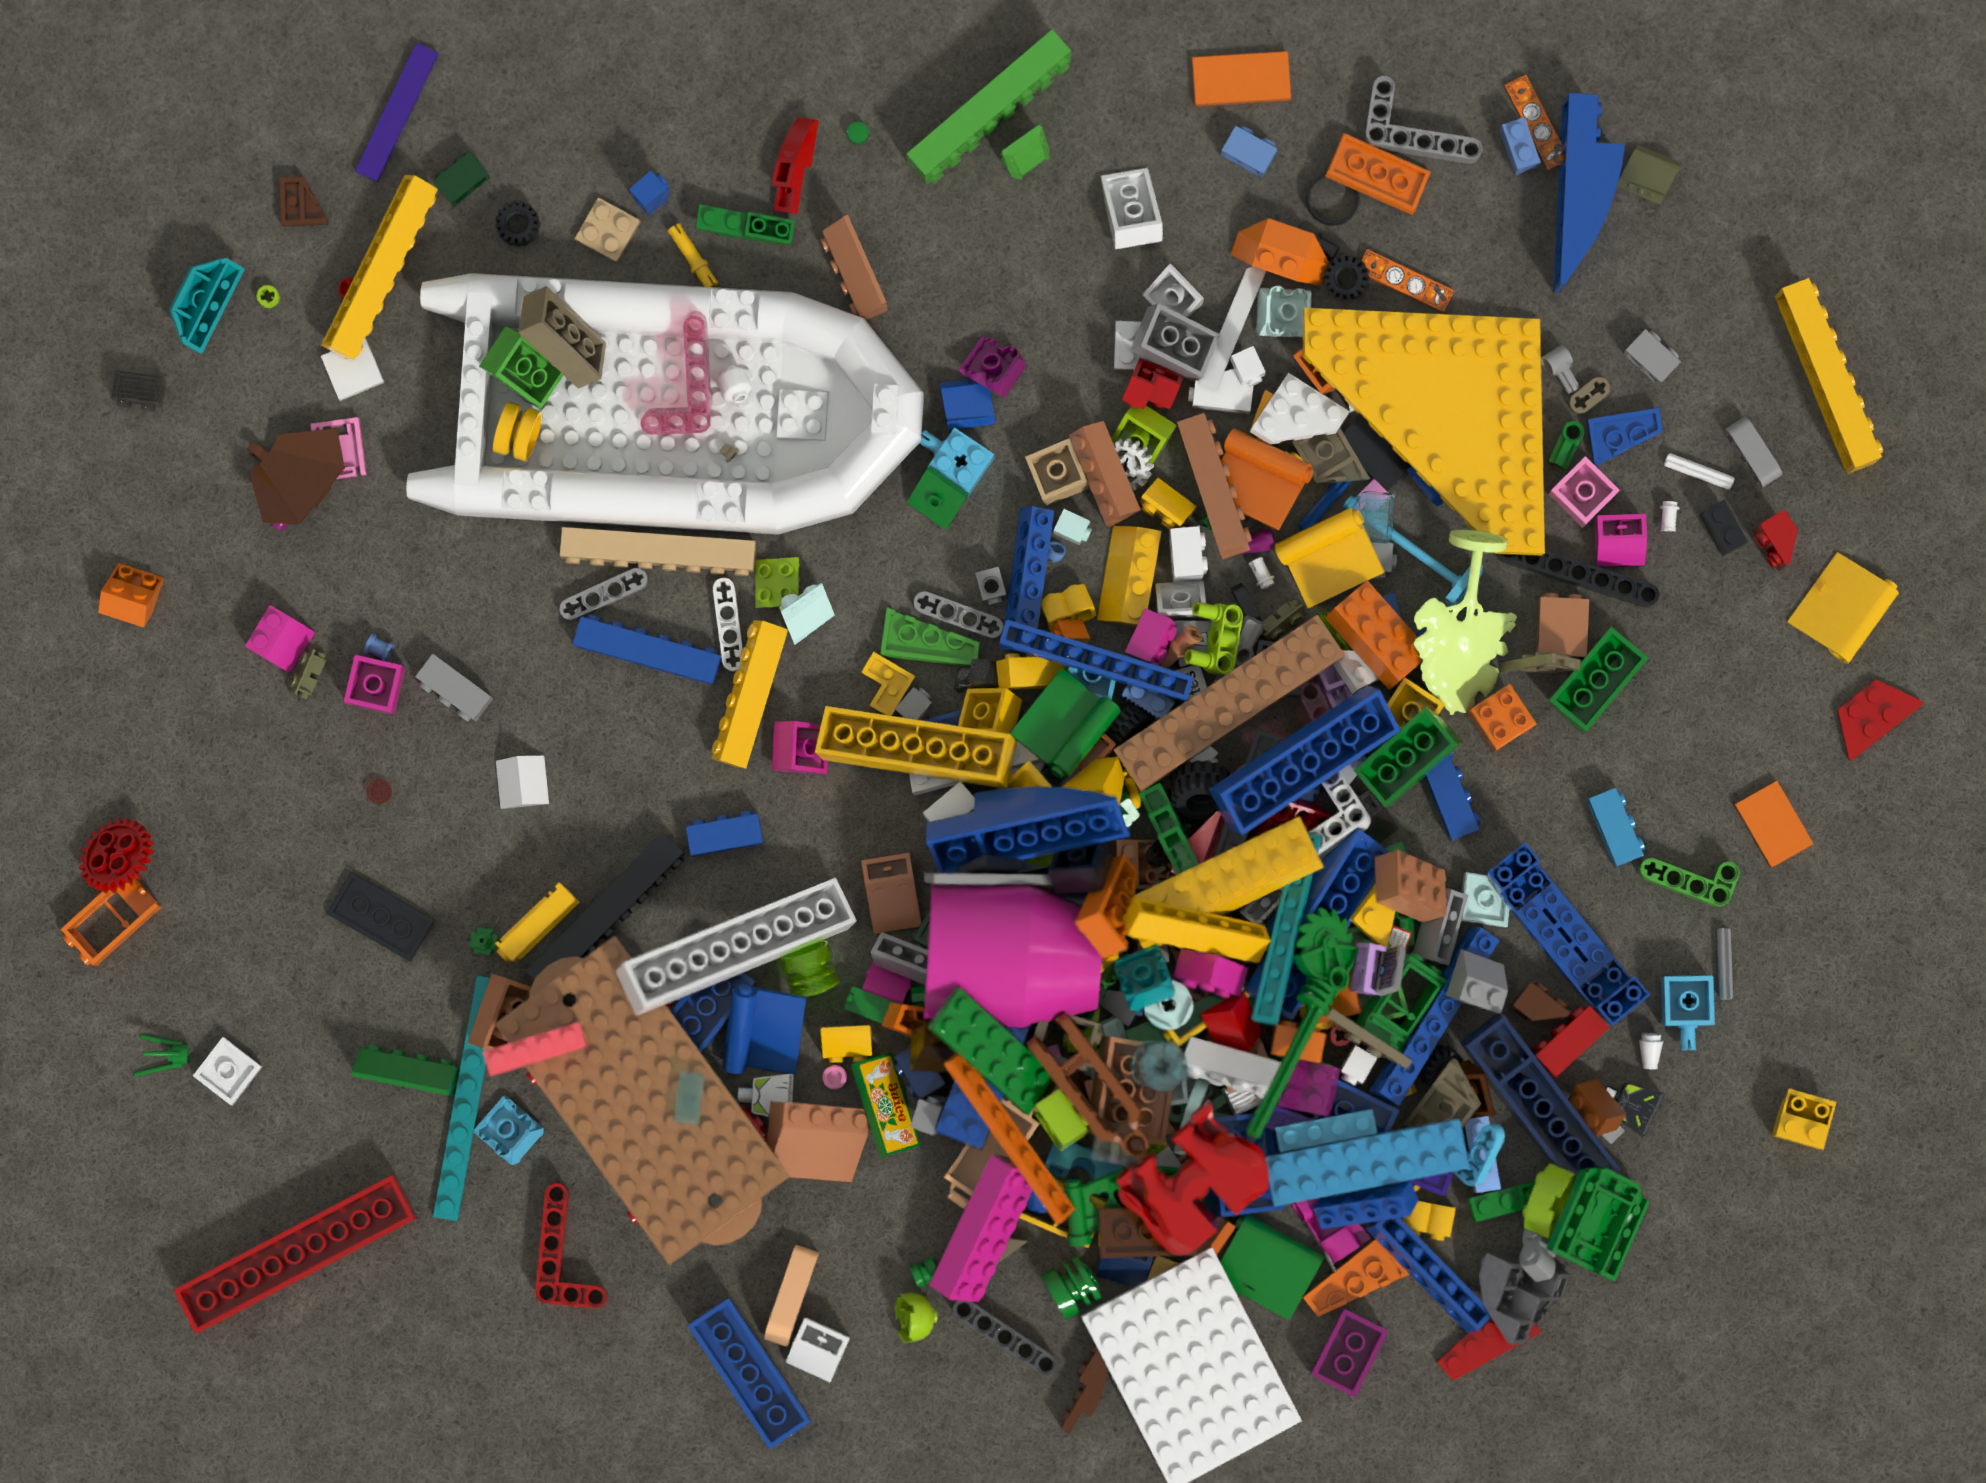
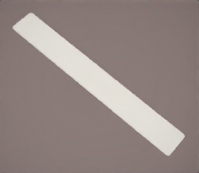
M1254 266L1246 269L1220 331V337L1204 377L1200 379L1199 385L1217 390L1266 270Z

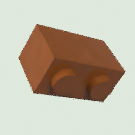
M1597 1079L1576 1085L1568 1098L1569 1102L1595 1136L1616 1131L1627 1114Z

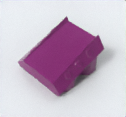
M981 336L959 368V372L999 396L1007 397L1008 392L1024 371L1026 361L1020 358L1016 347L1006 346L1002 348L998 345L997 340Z

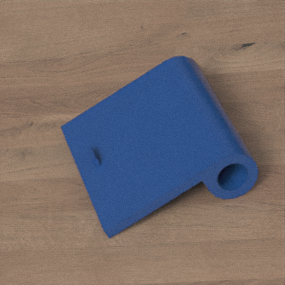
M740 984L734 987L732 990L722 1068L732 1074H741L749 1066L795 1075L807 997L755 988L748 984Z

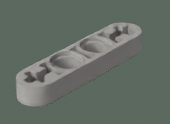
M640 568L628 570L565 599L560 604V613L566 620L573 621L642 590L648 583L647 574ZM634 573H637L638 576L643 575L644 578L641 579L640 585L637 586L636 583L629 584L628 586L631 590L626 591L625 584L621 580L622 578L626 577V582L633 579ZM612 583H618L622 587V591L618 596H612L608 592V587ZM590 593H596L600 597V601L596 606H590L586 602V597ZM581 597L582 603L587 610L582 612V608L579 607L574 610L575 614L573 616L569 613L565 614L564 610L567 609V604L571 603L572 606L578 605L580 603L577 599Z
M925 591L918 593L914 598L915 609L923 615L990 639L998 638L1002 634L1003 623L995 616ZM926 596L929 597L928 602L935 604V600L941 602L937 606L936 614L931 613L933 611L932 607L926 606L925 609H921V604L918 603V600H923ZM951 605L954 608L953 616L949 618L943 617L940 614L941 607ZM965 614H975L977 622L973 626L965 625L963 622ZM981 616L986 618L984 623L992 624L993 621L997 622L996 626L1000 628L999 631L989 634V629L982 626L981 631L977 630L980 625Z

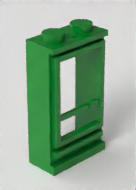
M1411 952L1410 955L1405 953L1402 979L1408 969L1412 968L1430 982L1412 1010L1407 1012L1389 998L1393 993L1383 996L1375 995L1371 997L1363 1009V1013L1355 1021V1024L1400 1053L1442 986L1448 982L1441 977L1442 972L1432 965L1427 967L1422 964L1424 959L1414 952ZM1387 1002L1407 1016L1400 1027L1380 1013Z

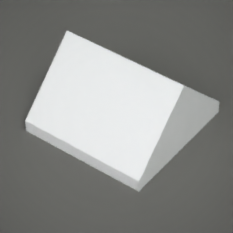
M1169 264L1143 293V296L1152 305L1159 303L1187 318L1203 304L1204 300L1172 264Z
M1204 581L1155 583L1157 613L1172 620L1203 618L1193 615L1192 608L1195 602L1206 603Z
M515 756L496 761L501 809L549 804L544 756Z

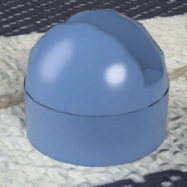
M1050 542L1048 559L1053 560V563L1061 561L1066 553V548L1059 542Z

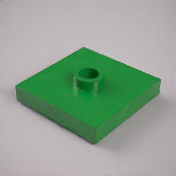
M929 466L907 503L941 528L947 530L969 493Z

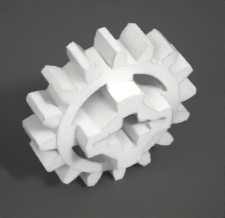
M1131 438L1126 439L1124 442L1122 439H1119L1115 442L1114 447L1126 476L1134 478L1128 479L1134 491L1139 488V485L1143 486L1146 484V479L1152 476L1149 470L1154 467V464L1148 462L1152 455L1145 454L1147 447L1141 449L1139 447L1140 441L1132 444ZM1126 450L1127 453H1118V451Z

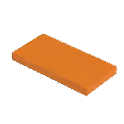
M1288 51L1192 57L1195 106L1291 100Z
M1343 133L1325 177L1413 215L1431 171Z

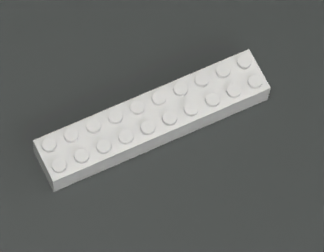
M833 878L624 962L615 972L637 1016L844 932L857 920L837 879Z

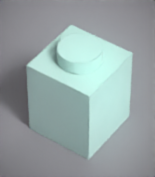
M1063 509L1053 533L1080 546L1082 540L1085 542L1088 540L1092 529L1089 528V520Z

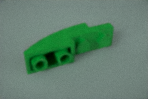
M699 204L695 230L716 233L717 236L791 245L795 221Z
M1535 1181L1468 1198L1467 1202L1473 1223L1523 1210L1528 1204L1536 1184Z

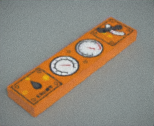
M1527 75L1506 84L1504 87L1520 118L1525 117L1534 145L1547 171L1559 166L1563 160H1566V155L1560 154L1562 143Z
M1367 249L1362 261L1366 264V268L1369 269L1368 275L1370 279L1444 313L1454 290Z

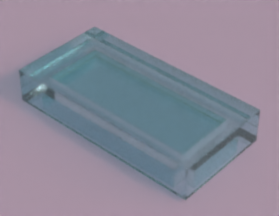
M680 1072L674 1122L699 1125L705 1075Z

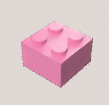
M1585 456L1548 495L1583 528L1620 490Z

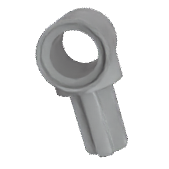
M1560 345L1541 357V365L1550 376L1557 375L1568 394L1579 388V384L1570 370L1573 359L1565 346Z

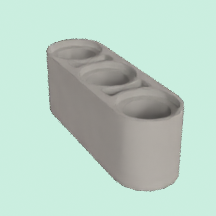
M1746 416L1724 429L1726 436H1730L1732 439L1731 444L1738 455L1744 458V464L1752 477L1755 476L1757 478L1759 487L1763 488L1783 475L1773 455Z

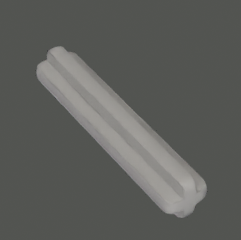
M1719 928L1717 929L1719 998L1721 1000H1731L1733 998L1731 929Z

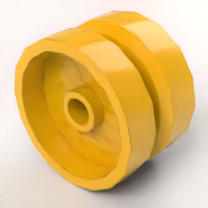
M508 401L497 425L493 452L506 456L513 449L515 459L527 462L533 453L538 439L542 412L528 408L523 414L521 405Z

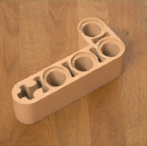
M795 1245L768 1322L765 1340L788 1347L819 1252Z

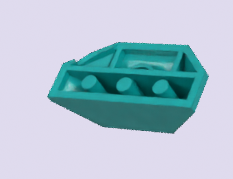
M226 257L190 267L169 308L182 344L200 354L203 353L245 268Z

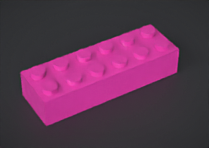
M991 1154L929 1284L949 1300L980 1301L985 1294V1289L991 1276L995 1273L1001 1255L1006 1250L1007 1242L1016 1229L1017 1221L1022 1211L1026 1208L1028 1198L1033 1189L1010 1157Z

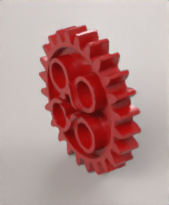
M117 818L115 824L109 820L106 828L102 825L99 826V833L92 832L94 837L92 840H85L89 845L88 847L81 848L85 855L79 857V860L83 863L79 866V869L83 871L81 876L86 879L85 881L97 891L102 890L104 893H107L110 889L113 893H116L118 887L121 890H125L126 883L133 886V878L141 879L139 872L147 871L144 865L145 863L152 862L147 856L154 853L150 848L154 842L150 840L151 834L147 832V829L136 820L131 821L125 818L122 821L120 818Z

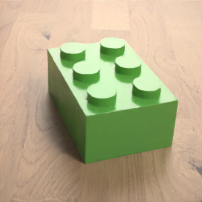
M507 326L504 327L479 365L480 368L524 401L539 409H542L564 376L541 353L537 352L526 339Z

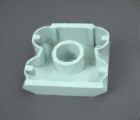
M1280 286L1260 288L1257 294V334L1259 336L1303 338V309L1311 308V291L1298 288L1295 290L1284 289Z
M822 583L806 587L803 594L799 596L795 594L784 596L779 607L794 645L835 616Z

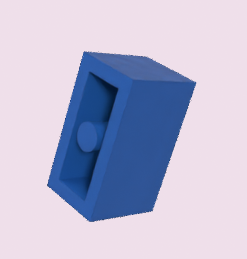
M651 170L629 189L633 200L648 216L670 198L668 193L670 188L667 185V181L659 173L655 175Z

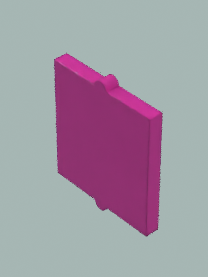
M873 962L870 970L866 971L867 978L862 990L903 1004L907 991L911 990V979L878 967Z

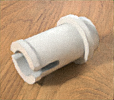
M1663 501V506H1660V509H1662L1660 530L1676 532L1677 510H1679L1677 502Z
M1263 557L1249 563L1258 581L1256 585L1260 586L1261 590L1274 584V576L1270 575Z

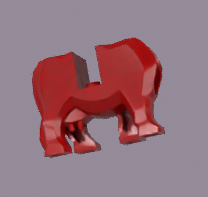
M1207 1100L1191 1114V1120L1197 1125V1130L1202 1137L1195 1133L1194 1125L1191 1121L1172 1135V1141L1180 1145L1182 1151L1190 1156L1189 1159L1184 1161L1176 1174L1167 1176L1163 1171L1158 1172L1157 1157L1152 1152L1138 1165L1132 1163L1116 1179V1183L1121 1186L1118 1189V1194L1122 1203L1142 1218L1147 1229L1159 1244L1175 1255L1191 1253L1217 1232V1217L1201 1201V1198L1210 1191L1209 1187L1217 1193L1236 1216L1250 1202L1264 1194L1269 1188V1170L1263 1151L1258 1145L1230 1133L1225 1126L1219 1123L1213 1116V1104L1210 1100Z

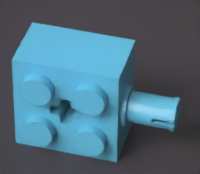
M956 428L952 430L946 441L943 440V442L926 429L922 432L920 444L935 453V457L928 467H933L970 495L995 459V454ZM965 458L966 466L961 465L957 467L956 459L961 460Z
M1713 976L1661 977V1025L1678 1026L1680 1028V1050H1696L1695 1028H1698V1026L1715 1025ZM1686 995H1688V999L1693 1001L1692 1004L1688 1005V1008L1686 1004L1682 1003V999L1686 998Z

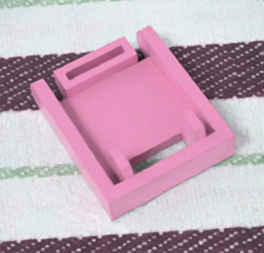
M359 417L311 424V431L347 425V432L349 434L339 435L345 469L337 479L356 477V467H360L362 476L367 475Z

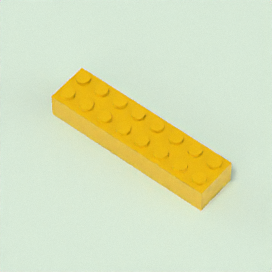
M1807 278L1782 288L1775 296V299L1845 472L1849 474L1876 463L1882 458L1881 453H1883L1880 441L1878 439L1875 440L1872 431L1874 427L1871 419L1864 414V401L1861 395H1857L1853 387L1856 385L1855 379L1851 372H1847L1845 367L1846 357L1842 350H1838L1835 342L1837 341L1835 330L1832 327L1829 328L1826 320L1828 319L1826 308L1824 305L1820 306L1817 298L1819 296L1818 288L1815 283H1811L1810 279Z
M825 706L815 753L822 760L1007 789L1017 741L1011 734Z
M1298 817L1131 897L1130 900L1132 902L1134 897L1223 916L1324 866L1304 823ZM1138 938L1140 945L1144 949L1156 944L1159 946L1164 944Z

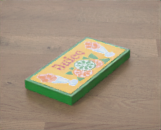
M892 1052L851 1064L880 1158L921 1146L916 1129L910 1127L913 1119L898 1071L893 1065L895 1062Z

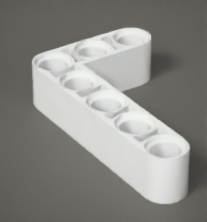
M1341 771L1334 774L1338 776L1335 782L1328 783V779L1322 782L1340 812L1308 832L1322 837L1318 850L1320 859L1333 851L1357 828L1365 831L1371 823L1368 812ZM1349 794V800L1347 802L1341 803V797L1343 795ZM1356 814H1363L1360 821H1352ZM1342 827L1341 833L1332 835L1335 828Z

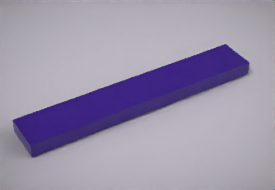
M415 44L355 170L356 173L375 182L379 181L439 55L438 52L421 44Z

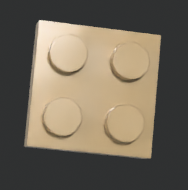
M597 198L575 240L617 263L640 224V220Z

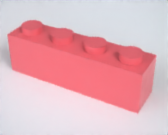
M578 1022L493 1048L483 1053L490 1076H496L589 1046L582 1023Z

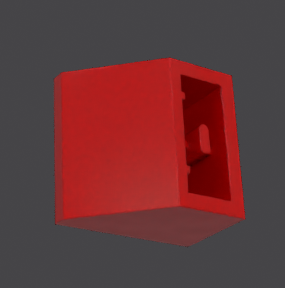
M1785 509L1753 530L1755 534L1753 539L1759 548L1763 547L1768 554L1766 556L1767 562L1773 569L1776 567L1778 571L1791 563L1798 531Z

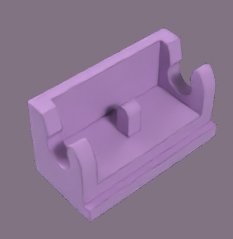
M1356 943L1359 949L1352 970L1350 992L1370 996L1378 995L1375 992L1379 954L1382 951L1386 952L1387 947L1372 943Z

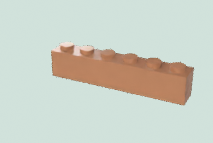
M1205 413L1177 422L1222 559L1249 551L1248 542L1252 541L1248 527L1243 528L1241 520H1244L1245 517L1241 505L1237 507L1235 505L1234 498L1238 496L1234 484H1228L1226 477L1231 475L1227 463H1221L1220 455H1223V450L1220 442L1214 441L1212 434L1217 432L1213 420H1207Z

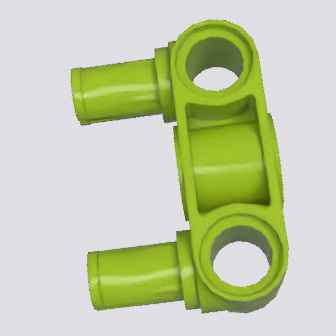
M1195 602L1192 614L1211 620L1207 636L1206 653L1188 649L1184 656V662L1203 667L1211 675L1229 674L1234 670L1243 612L1237 605L1222 603L1211 605ZM1227 612H1228V614H1229V619H1228V620H1227V618H1226V613H1227ZM1219 659H1220V661H1221V667H1220V668H1219V666H1218V661H1219Z

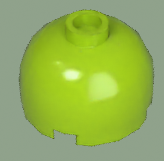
M901 1293V1297H897L895 1304L896 1320L900 1318L901 1330H897L898 1336L904 1343L922 1340L930 1334L934 1323L937 1322V1310L932 1307L927 1297L919 1293Z

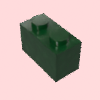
M471 152L460 154L453 161L455 164L448 169L443 168L435 175L436 179L433 180L434 185L453 208L490 179L488 172Z

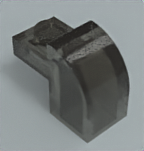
M972 659L970 666L957 669L954 690L958 693H965L967 689L999 688L997 666L994 661Z

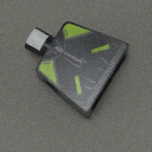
M1624 1083L1621 1091L1608 1085L1606 1087L1608 1093L1627 1113L1622 1123L1638 1135L1646 1136L1665 1094L1630 1083Z

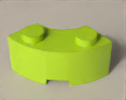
M1551 1163L1544 1171L1538 1173L1528 1204L1523 1209L1525 1229L1548 1239L1551 1237L1574 1185V1173Z

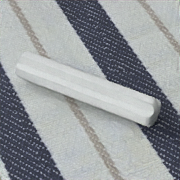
M1671 453L1667 455L1664 462L1666 467L1725 489H1730L1734 483L1733 476Z

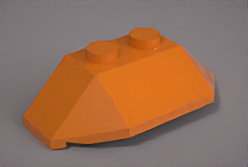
M1267 218L1239 231L1231 252L1232 256L1251 266L1298 282L1322 286L1325 271H1327V266L1329 265V261L1314 233L1271 218Z

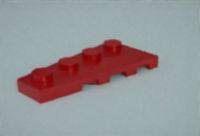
M1490 1317L1479 1331L1467 1333L1436 1363L1454 1381L1520 1344H1509L1492 1317ZM1533 1325L1527 1340L1540 1334L1542 1331L1536 1325Z

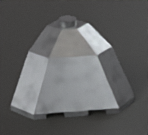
M1501 1252L1486 1253V1256L1481 1261V1271L1479 1273L1483 1305L1509 1344H1524L1529 1338L1532 1326H1539L1549 1314L1547 1308L1553 1301L1558 1303L1563 1297L1571 1274L1555 1268L1551 1279L1535 1282L1520 1266L1519 1256Z

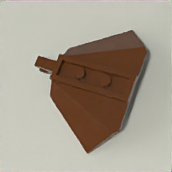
M337 428L278 434L269 453L254 441L247 448L250 451L249 454L260 461V464L251 469L249 474L264 523L301 524L313 507H317L331 490L330 486L345 469Z

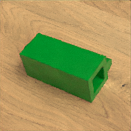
M852 986L844 1009L882 1024L890 1002H895Z

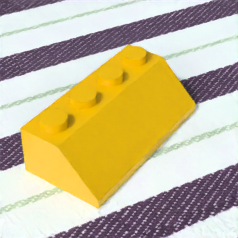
M1113 526L1096 621L1137 627L1145 608L1148 609L1162 531L1142 527Z

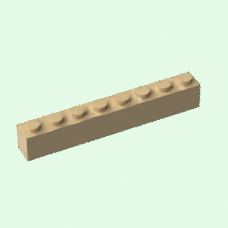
M562 527L560 557L566 559L565 563L580 564V560L590 561L589 564L594 566H604V562H613L614 567L627 568L628 564H638L640 569H652V565L662 566V570L676 571V567H684L686 572L700 573V569H710L711 574H724L726 570L734 571V575L749 576V572H754L755 541Z

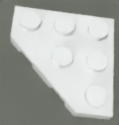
M1288 373L1250 432L1270 445L1293 439L1295 441L1312 438L1315 435L1336 434L1350 411Z

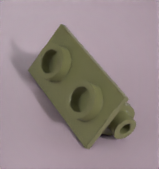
M1295 599L1292 601L1288 600L1276 610V613L1280 616L1278 620L1271 614L1263 621L1265 626L1260 635L1264 636L1266 641L1277 642L1283 638L1286 631L1291 627L1298 626L1306 616L1302 605H1299Z
M308 648L307 652L303 651L298 662L301 665L297 674H293L289 682V687H291L290 693L297 695V692L300 691L298 696L304 699H308V696L312 695L318 681L310 677L311 673L320 676L326 663V655L318 651L314 655L315 649Z

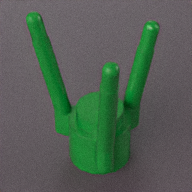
M141 1034V1039L173 1046L168 1047V1051H143V1056H167L168 1062L173 1063L137 1071L133 1075L137 1077L172 1068H182V1064H188L189 1046L183 1045V1041H172Z

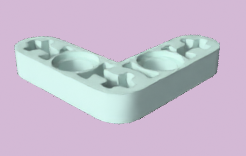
M1202 1078L1196 1080L1184 1113L1181 1128L1191 1121L1195 1129L1196 1124L1191 1120V1114L1202 1105L1211 1083L1209 1080ZM1176 1144L1174 1153L1186 1156L1187 1153L1182 1151L1180 1145Z

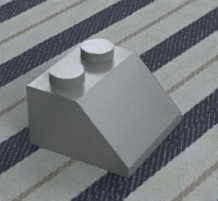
M1460 950L1446 997L1489 1012L1501 1014L1508 993L1504 965L1465 950Z

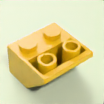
M1157 478L1147 489L1140 501V504L1143 506L1141 508L1142 511L1152 518L1154 515L1162 520L1161 525L1169 531L1172 528H1182L1197 508L1196 505L1160 478Z
M1788 1089L1779 1108L1772 1136L1818 1150H1824L1836 1102Z

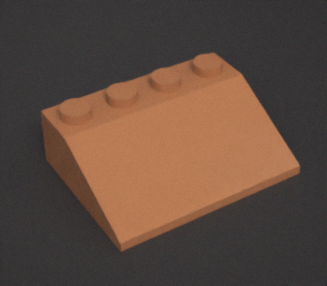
M1103 1036L1099 1055L1141 1108L1140 1130L1146 1136L1149 1143L1164 1146L1180 1048ZM1096 1072L1091 1106L1109 1129L1117 1130L1128 1121L1129 1114L1122 1104L1113 1097L1111 1090L1099 1079ZM1087 1125L1088 1130L1086 1133L1095 1134L1093 1130L1089 1127V1125Z
M770 1101L767 1145L790 1177L852 1182L868 1136L869 1121L865 1109Z

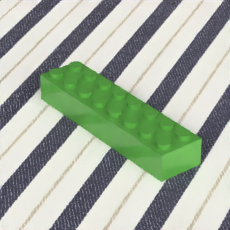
M1052 29L906 154L907 164L926 185L930 181L933 184L936 183L944 175L942 173L943 170L948 166L950 168L956 166L962 160L960 156L964 152L968 151L970 153L980 144L978 140L984 135L987 137L991 136L998 129L996 126L1002 120L1005 122L1010 120L1016 114L1015 109L1019 105L1026 106L1034 98L1033 93L1039 88L1041 91L1046 89L1052 83L1051 78L1057 73L1062 75L1070 68L1071 50Z

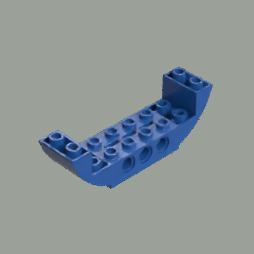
M1524 842L1488 871V877L1513 916L1571 987L1601 1018L1613 1026L1648 998L1650 994L1635 976L1630 977L1538 864L1540 859Z

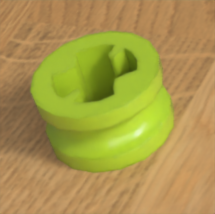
M265 285L258 290L257 300L263 307L273 308L278 304L280 296L273 286ZM266 291L275 295L271 297L273 301L269 303L267 300H262V296H265L263 293Z

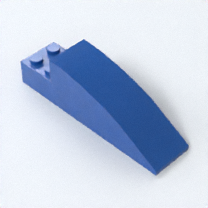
M1569 93L1562 103L1560 135L1562 147L1560 154H1565L1566 160H1563L1559 165L1553 287V292L1558 293L1567 283L1596 240L1610 209L1622 168L1625 144L1596 143V141L1600 140L1601 127L1597 126V117L1601 116L1602 103L1598 102V95Z
M1020 787L975 793L974 812L927 822L926 843L938 872L955 873L956 868L985 854L1023 860L1129 837L1130 832L1116 796L1072 788Z
M1358 828L1321 860L1324 867L1313 873L1301 925L1309 923L1306 919V914L1318 915V908H1323L1328 913H1330L1331 909H1335L1340 920L1343 918L1347 919L1349 928L1352 923L1349 918L1376 883L1375 857L1389 853V851ZM1277 911L1265 926L1270 940ZM1299 932L1298 939L1303 935V933ZM1269 945L1265 951L1266 954L1243 990L1254 999H1257ZM1296 947L1294 955L1300 953L1302 947ZM1294 957L1280 1011V1016L1289 1020L1294 1019L1302 1005L1297 1000V996L1299 993H1303L1302 986L1307 985L1306 979L1308 978L1298 968Z

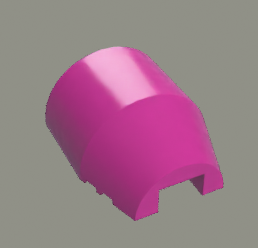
M931 883L930 933L924 1022L933 1021L955 987L961 988L1002 1027L1023 1028L1039 1021H1051L1052 1018L1059 1017L1064 1012L1071 1016L1097 1009L1102 956L1075 923L1082 905L1035 885Z

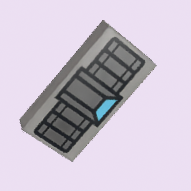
M1402 945L1388 948L1386 952L1382 951L1375 991L1380 996L1400 990L1406 948Z

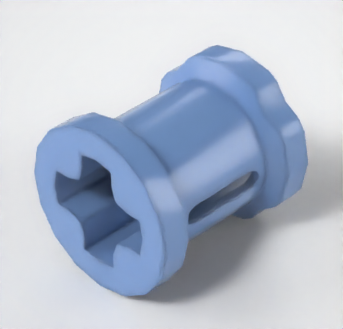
M372 633L367 640L363 653H371L381 658L382 661L387 662L394 650L395 644L392 642L386 643Z

